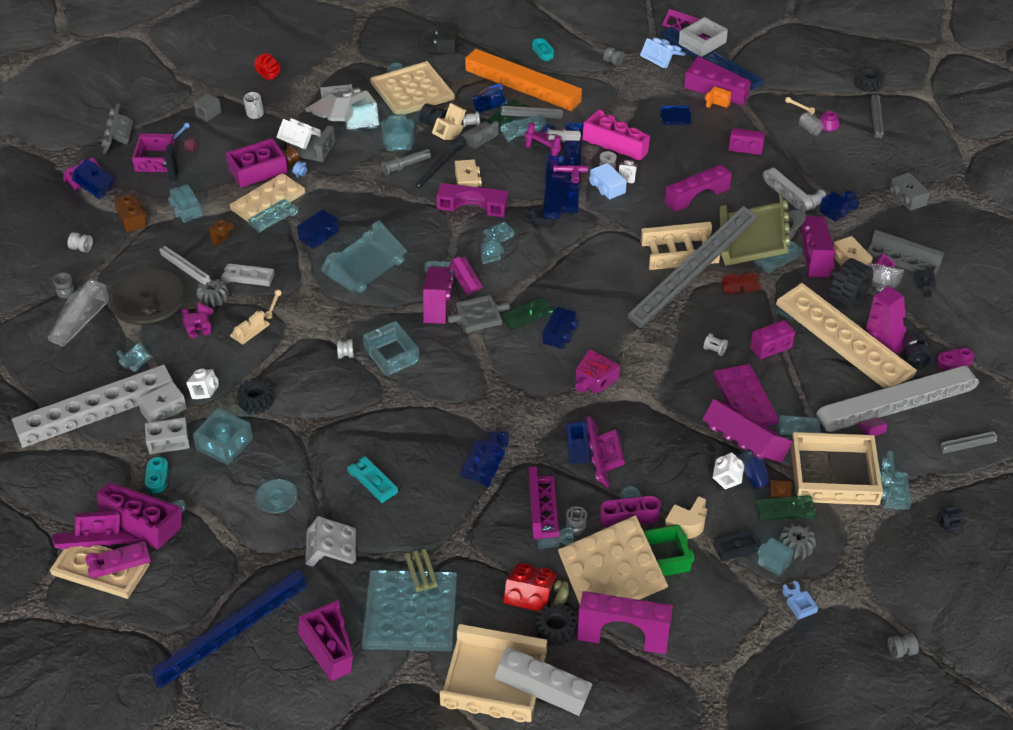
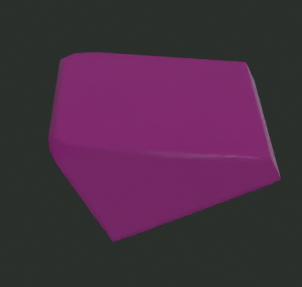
M882 253L874 259L870 267L873 268V271L889 276L896 263L885 253Z
M876 417L858 422L865 435L874 436L884 434L888 425L885 421Z

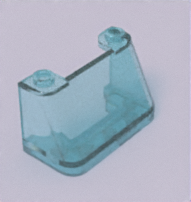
M379 220L372 224L373 229L371 231L365 232L359 240L345 250L328 255L321 268V271L327 277L354 294L357 292L361 294L366 290L368 284L394 265L399 266L405 260L404 256L407 250Z

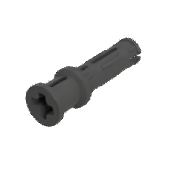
M426 148L401 158L396 156L392 160L382 161L381 169L387 176L396 170L401 171L408 165L430 159L431 154Z

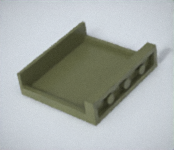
M782 193L779 194L780 202L749 209L757 215V219L721 253L725 266L789 253L788 246L791 245L790 235H788L790 233V226L787 222L790 220L788 211H786L789 210L787 199H783ZM727 205L720 206V227L738 211L729 213Z

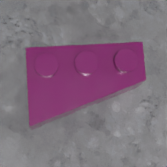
M428 267L423 288L424 323L446 324L448 300H450L454 281V274H450V267Z
M890 286L876 294L873 298L866 327L867 333L896 355L904 350L902 341L905 338L904 333L907 332L906 326L903 323V318L905 317L904 295Z
M339 600L299 616L298 634L332 682L351 673L353 654L348 635L345 631Z

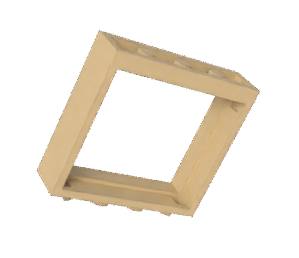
M793 432L791 456L796 502L880 505L883 488L874 435ZM799 450L866 453L870 485L803 483Z

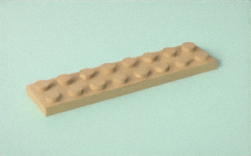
M803 283L777 299V306L884 389L906 383L916 375L917 370Z

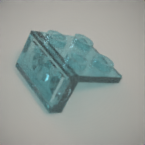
M888 451L887 457L883 458L882 461L883 471H880L883 488L881 500H884V508L910 510L911 500L908 473L895 472L893 451Z

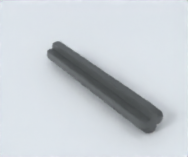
M873 94L871 96L874 136L881 139L884 129L880 96Z
M501 106L500 110L503 116L562 119L563 117L562 109Z

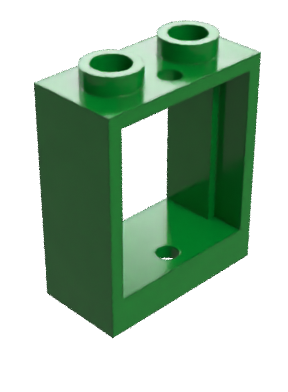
M680 525L643 531L649 545L676 541L681 556L656 560L663 576L689 572L691 570L694 554L692 549H688L687 535L682 533Z

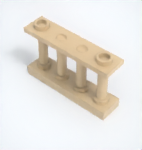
M711 222L641 229V245L650 246L652 252L649 259V270L679 267L696 251L691 241L701 240L703 244L711 237ZM684 242L687 251L677 252L674 243ZM667 244L670 253H659L657 245ZM720 255L710 264L719 263Z

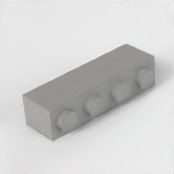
M508 646L494 677L496 680L578 716L582 711L592 683Z

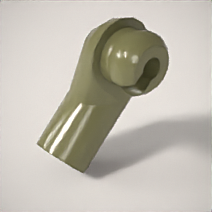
M557 580L553 588L558 593L553 603L555 607H558V603H560L563 608L569 596V584L565 581Z

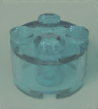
M395 114L388 116L386 121L383 120L381 122L382 143L387 151L412 149V145L415 142L414 122L411 118L409 120L405 115Z

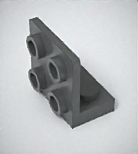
M327 125L320 137L311 135L306 149L296 146L295 149L299 157L324 162L335 144L334 126Z

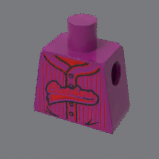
M590 349L576 369V389L580 393H584L587 389L594 393H600L619 379L620 365Z

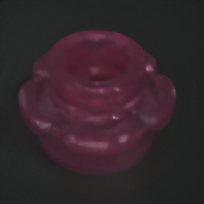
M191 137L184 142V148L188 150L189 154L197 152L198 149L197 140Z

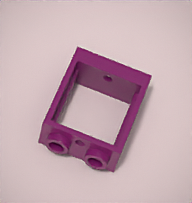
M140 133L132 157L135 172H167V168L164 167L165 157H144L146 151H165L168 144L175 145L173 134Z

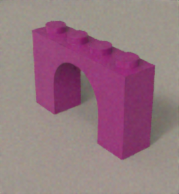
M583 591L579 608L577 640L600 643L602 626L609 622L622 621L631 623L644 632V651L666 654L673 605Z

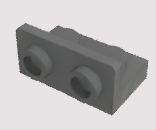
M485 121L465 132L461 137L465 140V143L475 149L499 135V123L495 121L489 124Z

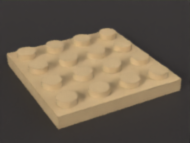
M428 61L370 78L371 84L396 117L419 111L426 103L438 105L455 99L454 93Z
M636 515L558 549L579 604L581 603L583 591L640 600L668 587Z

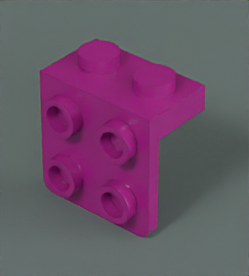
M734 128L731 131L729 151L762 155L765 133Z

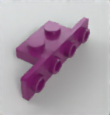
M591 416L586 417L587 425L585 428L591 439L588 443L594 454L591 458L597 469L595 477L599 483L602 482L608 488L610 483L607 471L625 464L619 433L615 429L599 435L598 426Z
M119 511L75 513L74 532L52 534L54 547L61 549L78 546L91 547L92 545L111 546L121 543L134 544L142 542V540L125 529H119Z

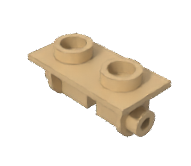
M256 311L254 315L248 318L249 321L245 320L239 326L234 327L230 337L243 345L269 326L270 323L264 320L265 314L263 311Z

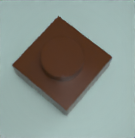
M771 480L770 501L791 503L792 482Z

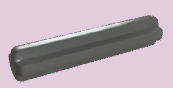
M994 431L948 440L941 442L939 448L945 454L995 443L997 435Z

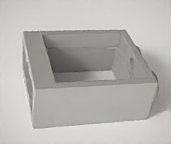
M703 17L680 31L679 45L703 57L726 43L728 29ZM705 33L711 38L704 40L698 36Z

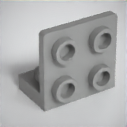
M318 516L306 532L305 564L314 566L323 556L353 564L356 561V529Z

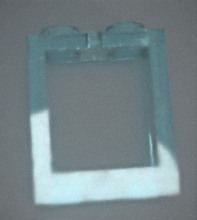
M397 321L363 335L364 349L386 376L419 362V348ZM397 340L406 352L386 360L378 348Z

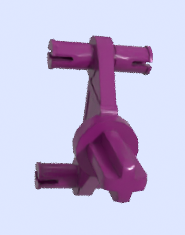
M529 122L528 130L525 132L526 141L524 146L530 148L532 139H535L551 147L550 159L556 161L558 152L561 150V136L555 135L554 140H548L547 136L550 134H547V132H535V123Z

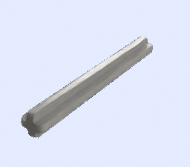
M167 246L160 248V255L202 284L210 283V275Z

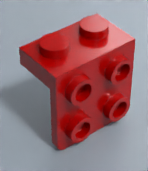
M526 563L515 565L506 581L503 603L535 611L543 610L545 605L548 606L550 590L557 579V573L548 568H534Z

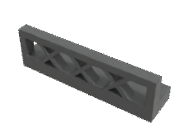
M878 230L874 232L872 243L867 250L872 258L885 253L896 263L895 266L913 272L927 270L924 267L933 268L934 276L937 275L944 257V252ZM875 248V249L880 250V251H882V252H881V253H877V252H874L873 249ZM891 255L898 256L899 258H892ZM907 261H913V262H915L916 264H913V265H912V264H909Z

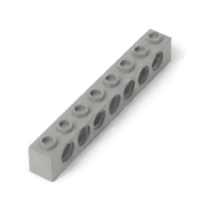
M161 365L12 418L11 420L21 446L24 448L139 406L138 398L171 383L172 379L165 365Z

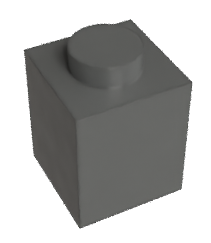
M206 94L194 102L196 116L207 122L221 113L219 99L210 94Z

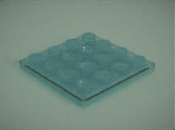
M370 571L362 649L452 652L457 573L434 572L437 587L416 592L409 571ZM415 572L419 585H423L420 573ZM425 572L429 584L431 583L428 572Z

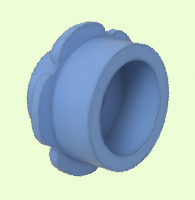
M298 161L293 167L292 172L296 177L306 174L307 167L305 162Z

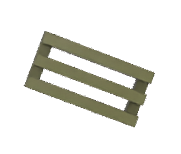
M422 549L420 553L414 551L412 555L406 553L405 559L416 592L437 587V581L426 549ZM421 558L424 560L431 581L429 584L420 560ZM413 560L416 561L423 582V585L421 586L419 585L413 567Z

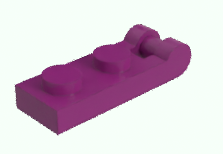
M146 541L100 554L90 553L85 557L86 564L89 566L88 573L91 578L101 577L151 562Z

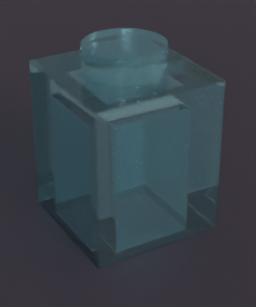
M771 538L767 544L763 543L758 550V565L780 577L791 564L794 550Z

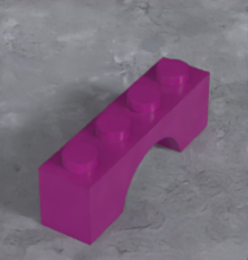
M721 164L667 186L665 204L674 212L688 207L692 199L705 189H710L715 195L730 189L732 173Z
M441 183L436 196L437 209L455 211L460 206L473 204L482 207L488 216L505 217L508 207V191Z

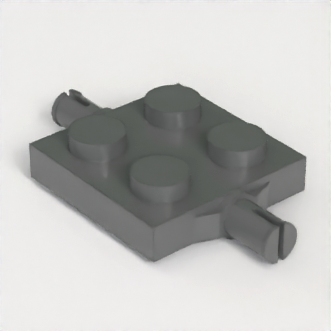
M491 295L455 303L458 314L447 316L449 324L460 321L466 333L502 325L499 312L510 310L508 302L497 305Z

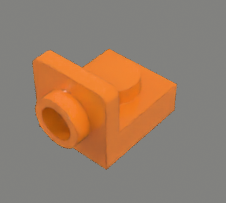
M714 86L705 96L707 101L706 107L710 108L712 104H717L728 108L732 92Z

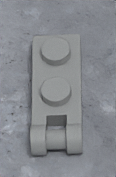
M227 264L224 269L225 272L221 276V281L226 284L238 282L270 287L275 273L274 269Z

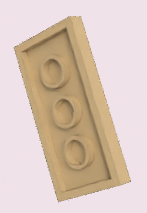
M282 173L231 203L230 209L248 223L254 225L305 194V188Z
M92 545L91 547L78 546L64 549L50 571L54 576L128 599L149 567V563L101 577L91 578L88 573L89 566L86 564L85 557L90 553L100 554L113 549L100 545Z

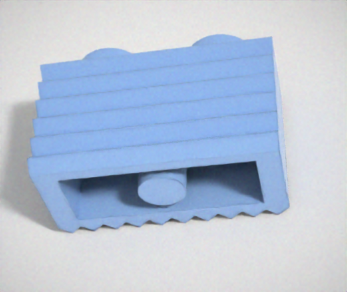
M609 163L590 170V183L593 186L595 185L602 195L611 199L625 194L626 179L624 180Z

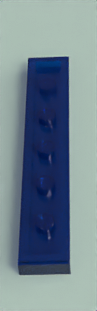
M547 155L543 207L544 218L560 219L563 172H554V165L563 166L564 157Z

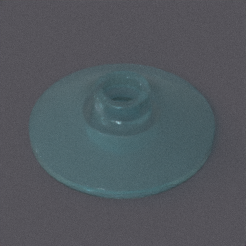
M283 479L270 480L261 485L256 492L257 505L263 511L269 513H281L290 509L298 497L296 487L291 482Z

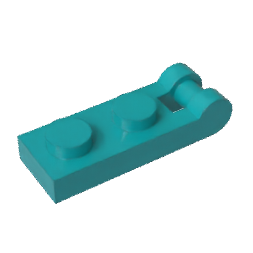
M364 456L359 459L358 463H352L347 467L350 475L355 476L381 503L398 493V488L367 457Z

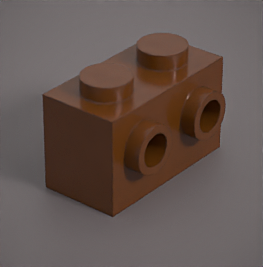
M134 193L113 199L116 212L126 233L147 227L145 222L148 219L146 211L143 209L140 199L137 200Z

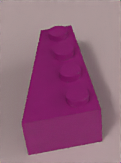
M698 56L686 71L684 88L707 94L715 86L732 92L730 102L744 105L749 97L751 81Z
M806 216L800 230L808 277H830L831 270H834L833 258L835 249L828 230V224H826L824 216Z
M716 399L712 400L702 419L709 424L708 428L716 432L720 430L723 432L722 436L730 441L736 440L738 442L737 446L747 451L748 449L752 450V455L761 460L765 457L783 462L793 443L792 440L778 436L776 431L762 426L760 422L750 417H744V413Z

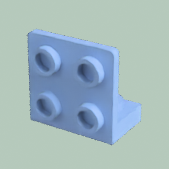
M654 37L653 39L647 38L640 56L663 68H667L673 54L685 56V52L681 51L682 48L677 45H670V42L665 39L660 40Z

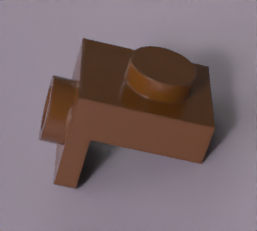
M221 218L209 228L212 244L218 247L228 238V232L234 228L233 224Z

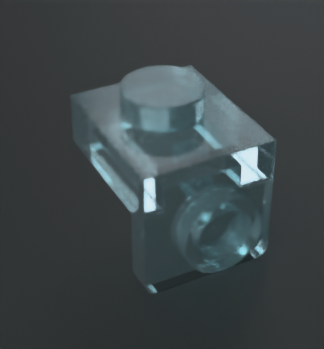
M498 239L481 244V260L483 264L500 260V254L504 253V249Z
M140 342L126 355L120 350L117 352L120 358L118 360L125 369L129 367L134 372L152 357Z

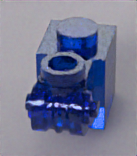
M846 191L842 197L835 192H831L822 198L819 212L836 222L840 218H844L849 210L857 209L859 206V201L856 199L857 195L852 191Z

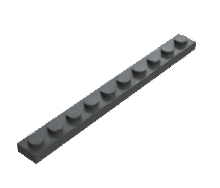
M743 206L628 314V319L642 329L756 221L757 215Z

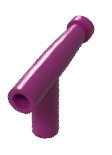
M554 165V172H572V181L578 183L579 172L587 173L588 166Z

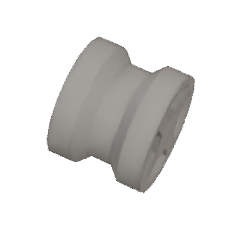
M610 151L601 153L599 166L609 163L613 169H616V154Z
M352 339L347 341L337 340L338 359L344 356L354 358Z

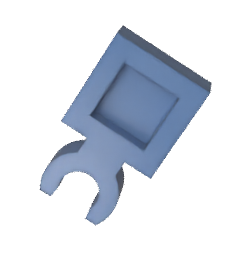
M797 581L792 583L793 590L789 589L786 584L783 585L782 593L788 597L787 604L798 620L817 613L818 606L807 591L800 592V585Z

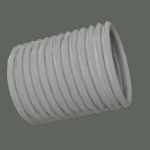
M256 92L246 94L243 100L247 116L252 119L263 116L264 110L260 94Z

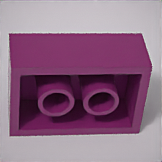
M273 138L226 153L228 169L240 188L282 173H287L286 157Z

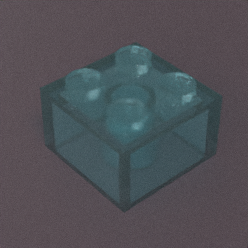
M219 408L193 433L197 451L227 465L253 439L249 422Z

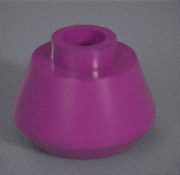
M833 111L824 112L817 122L819 128L825 132H833L840 126L838 115Z

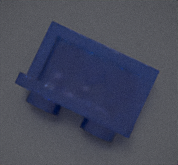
M477 439L460 476L489 487L505 451L494 442Z

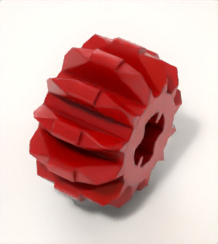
M267 52L259 55L254 63L255 70L266 80L276 78L281 70L276 59Z

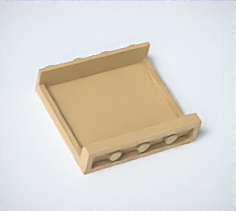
M459 624L457 642L443 691H440V705L448 709L467 710L474 714H489L495 718L505 717L517 722H531L537 697L496 680L494 677L507 646L545 663L547 640Z

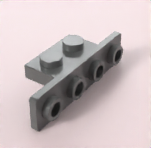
M116 103L114 108L111 107L108 114L107 128L105 129L104 139L101 147H103L102 154H106L112 139L126 145L129 141L133 120L118 114L120 106L118 103Z

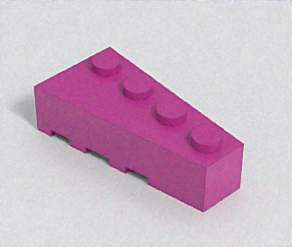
M599 109L584 122L582 140L616 151L619 154L627 155L635 160H641L648 154L650 136L634 127L628 128L627 123L623 121L617 122L614 116H606L604 111Z

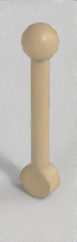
M786 97V103H792L798 107H801L807 110L810 114L815 113L814 108H808L798 102L791 100L790 97Z
M279 289L275 290V297L269 311L265 312L266 319L272 318L273 308L278 297L282 294Z

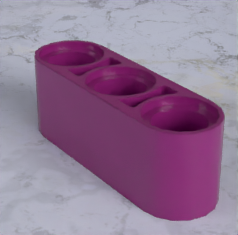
M654 496L605 501L601 505L600 523L603 527L608 528L635 515L640 525L655 523L659 519L661 502Z

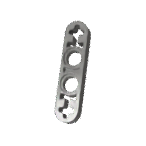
M770 168L764 171L763 177L765 182L779 194L782 193V196L795 208L804 212L812 209L813 203L811 198L778 170Z

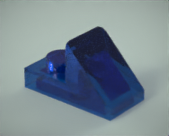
M586 422L567 423L565 443L568 447L569 464L589 463L590 456Z

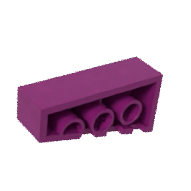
M111 482L97 492L98 512L119 511V526L141 540L146 541V543L156 549L163 546L181 529L182 507Z

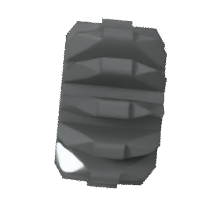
M211 279L210 283L207 282L206 285H198L197 298L201 304L215 308V306H222V303L227 302L229 292L223 281Z
M793 524L789 528L784 527L782 534L779 536L781 551L785 552L786 557L792 555L794 560L797 557L804 560L806 555L810 556L815 548L816 539H814V532H809L808 527L802 528L800 524L797 527Z

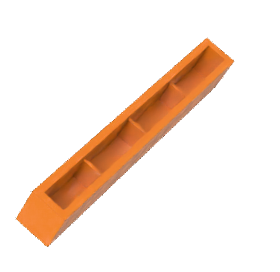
M478 49L473 50L465 57V69L470 73L572 111L581 103L582 88Z

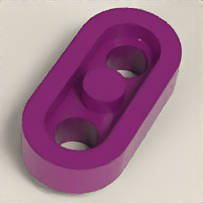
M958 348L941 352L936 363L939 368L948 371L961 366L972 365L975 355L968 348Z

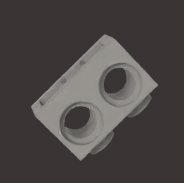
M186 418L145 423L146 444L149 455L190 448Z

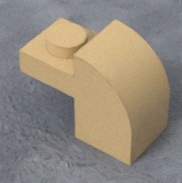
M450 103L445 119L437 118L432 133L444 140H452L455 136H458L464 127L461 123L466 110Z
M698 496L690 511L674 505L666 518L665 527L680 525L682 533H686L687 539L700 535L704 530L705 516L707 514V509L705 508L706 499Z

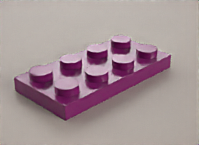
M750 364L714 371L713 377L729 406L744 413V417L747 416L760 422L762 426L778 424L779 418Z

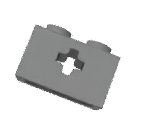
M173 382L138 398L140 411L149 423L163 421L187 409L184 395Z

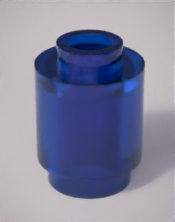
M758 457L746 461L747 465L744 466L750 485H753L754 489L770 484L768 480L770 477L763 460L759 461Z

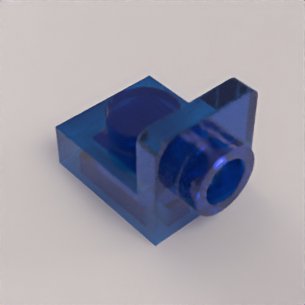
M507 431L488 432L489 463H497V455H501V448L508 447L509 435Z

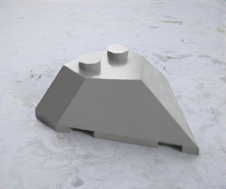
M352 88L350 91L331 93L305 108V111L312 112V114L322 118L328 117L330 121H346L353 118L352 109L369 110L377 106L367 90Z

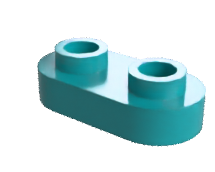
M537 38L532 41V49L540 59L549 61L554 58V49L545 39Z
M154 457L147 463L145 485L150 493H160L167 486L169 466L165 458Z

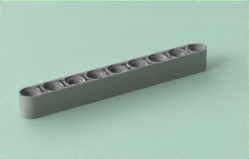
M961 366L826 405L817 411L816 416L825 430L832 432L874 417L880 418L971 391L977 387L979 380L968 366Z

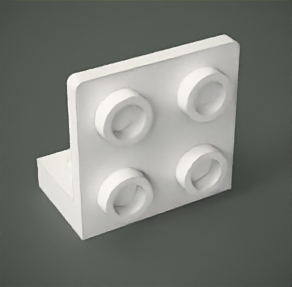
M291 118L290 121L283 119L276 138L306 149L311 135L320 137L321 130Z

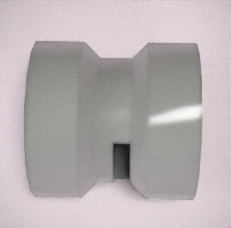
M77 232L70 234L68 238V247L70 249H79L81 252L88 253L92 248L93 239L90 235H81Z

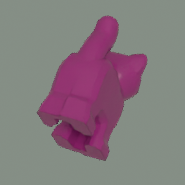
M198 302L197 313L189 314L187 309L182 310L184 327L190 338L198 337L196 330L200 329L203 335L211 334V324L209 322V317L213 314L211 307Z

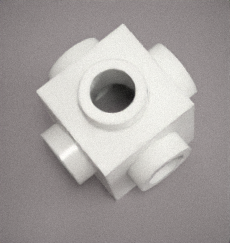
M198 369L187 381L192 399L210 398L219 386L218 378L215 376L213 369Z
M733 453L721 456L715 461L713 479L724 489L742 483L745 464Z

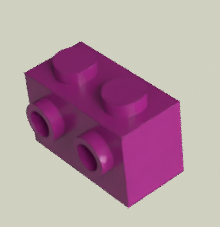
M785 320L752 332L750 348L760 360L792 348L795 331Z

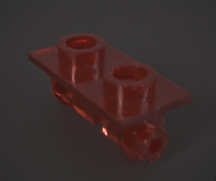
M760 274L726 275L721 282L723 292H727V294L740 293V286H743L744 292H756L760 289V282H757Z

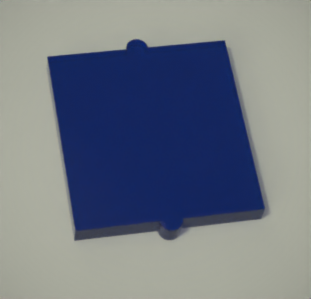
M661 106L660 117L662 118L663 125H691L692 113L689 111V106Z

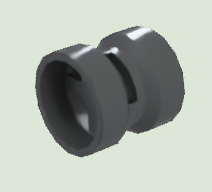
M608 47L604 52L603 60L608 63L612 62L615 66H620L624 60V52Z
M59 273L54 276L53 283L58 297H71L75 293L71 275Z
M574 506L567 510L566 530L574 536L582 535L587 529V512L582 507Z
M912 632L905 633L902 637L895 635L888 638L889 652L894 659L902 658L905 654L909 656L918 654V642Z

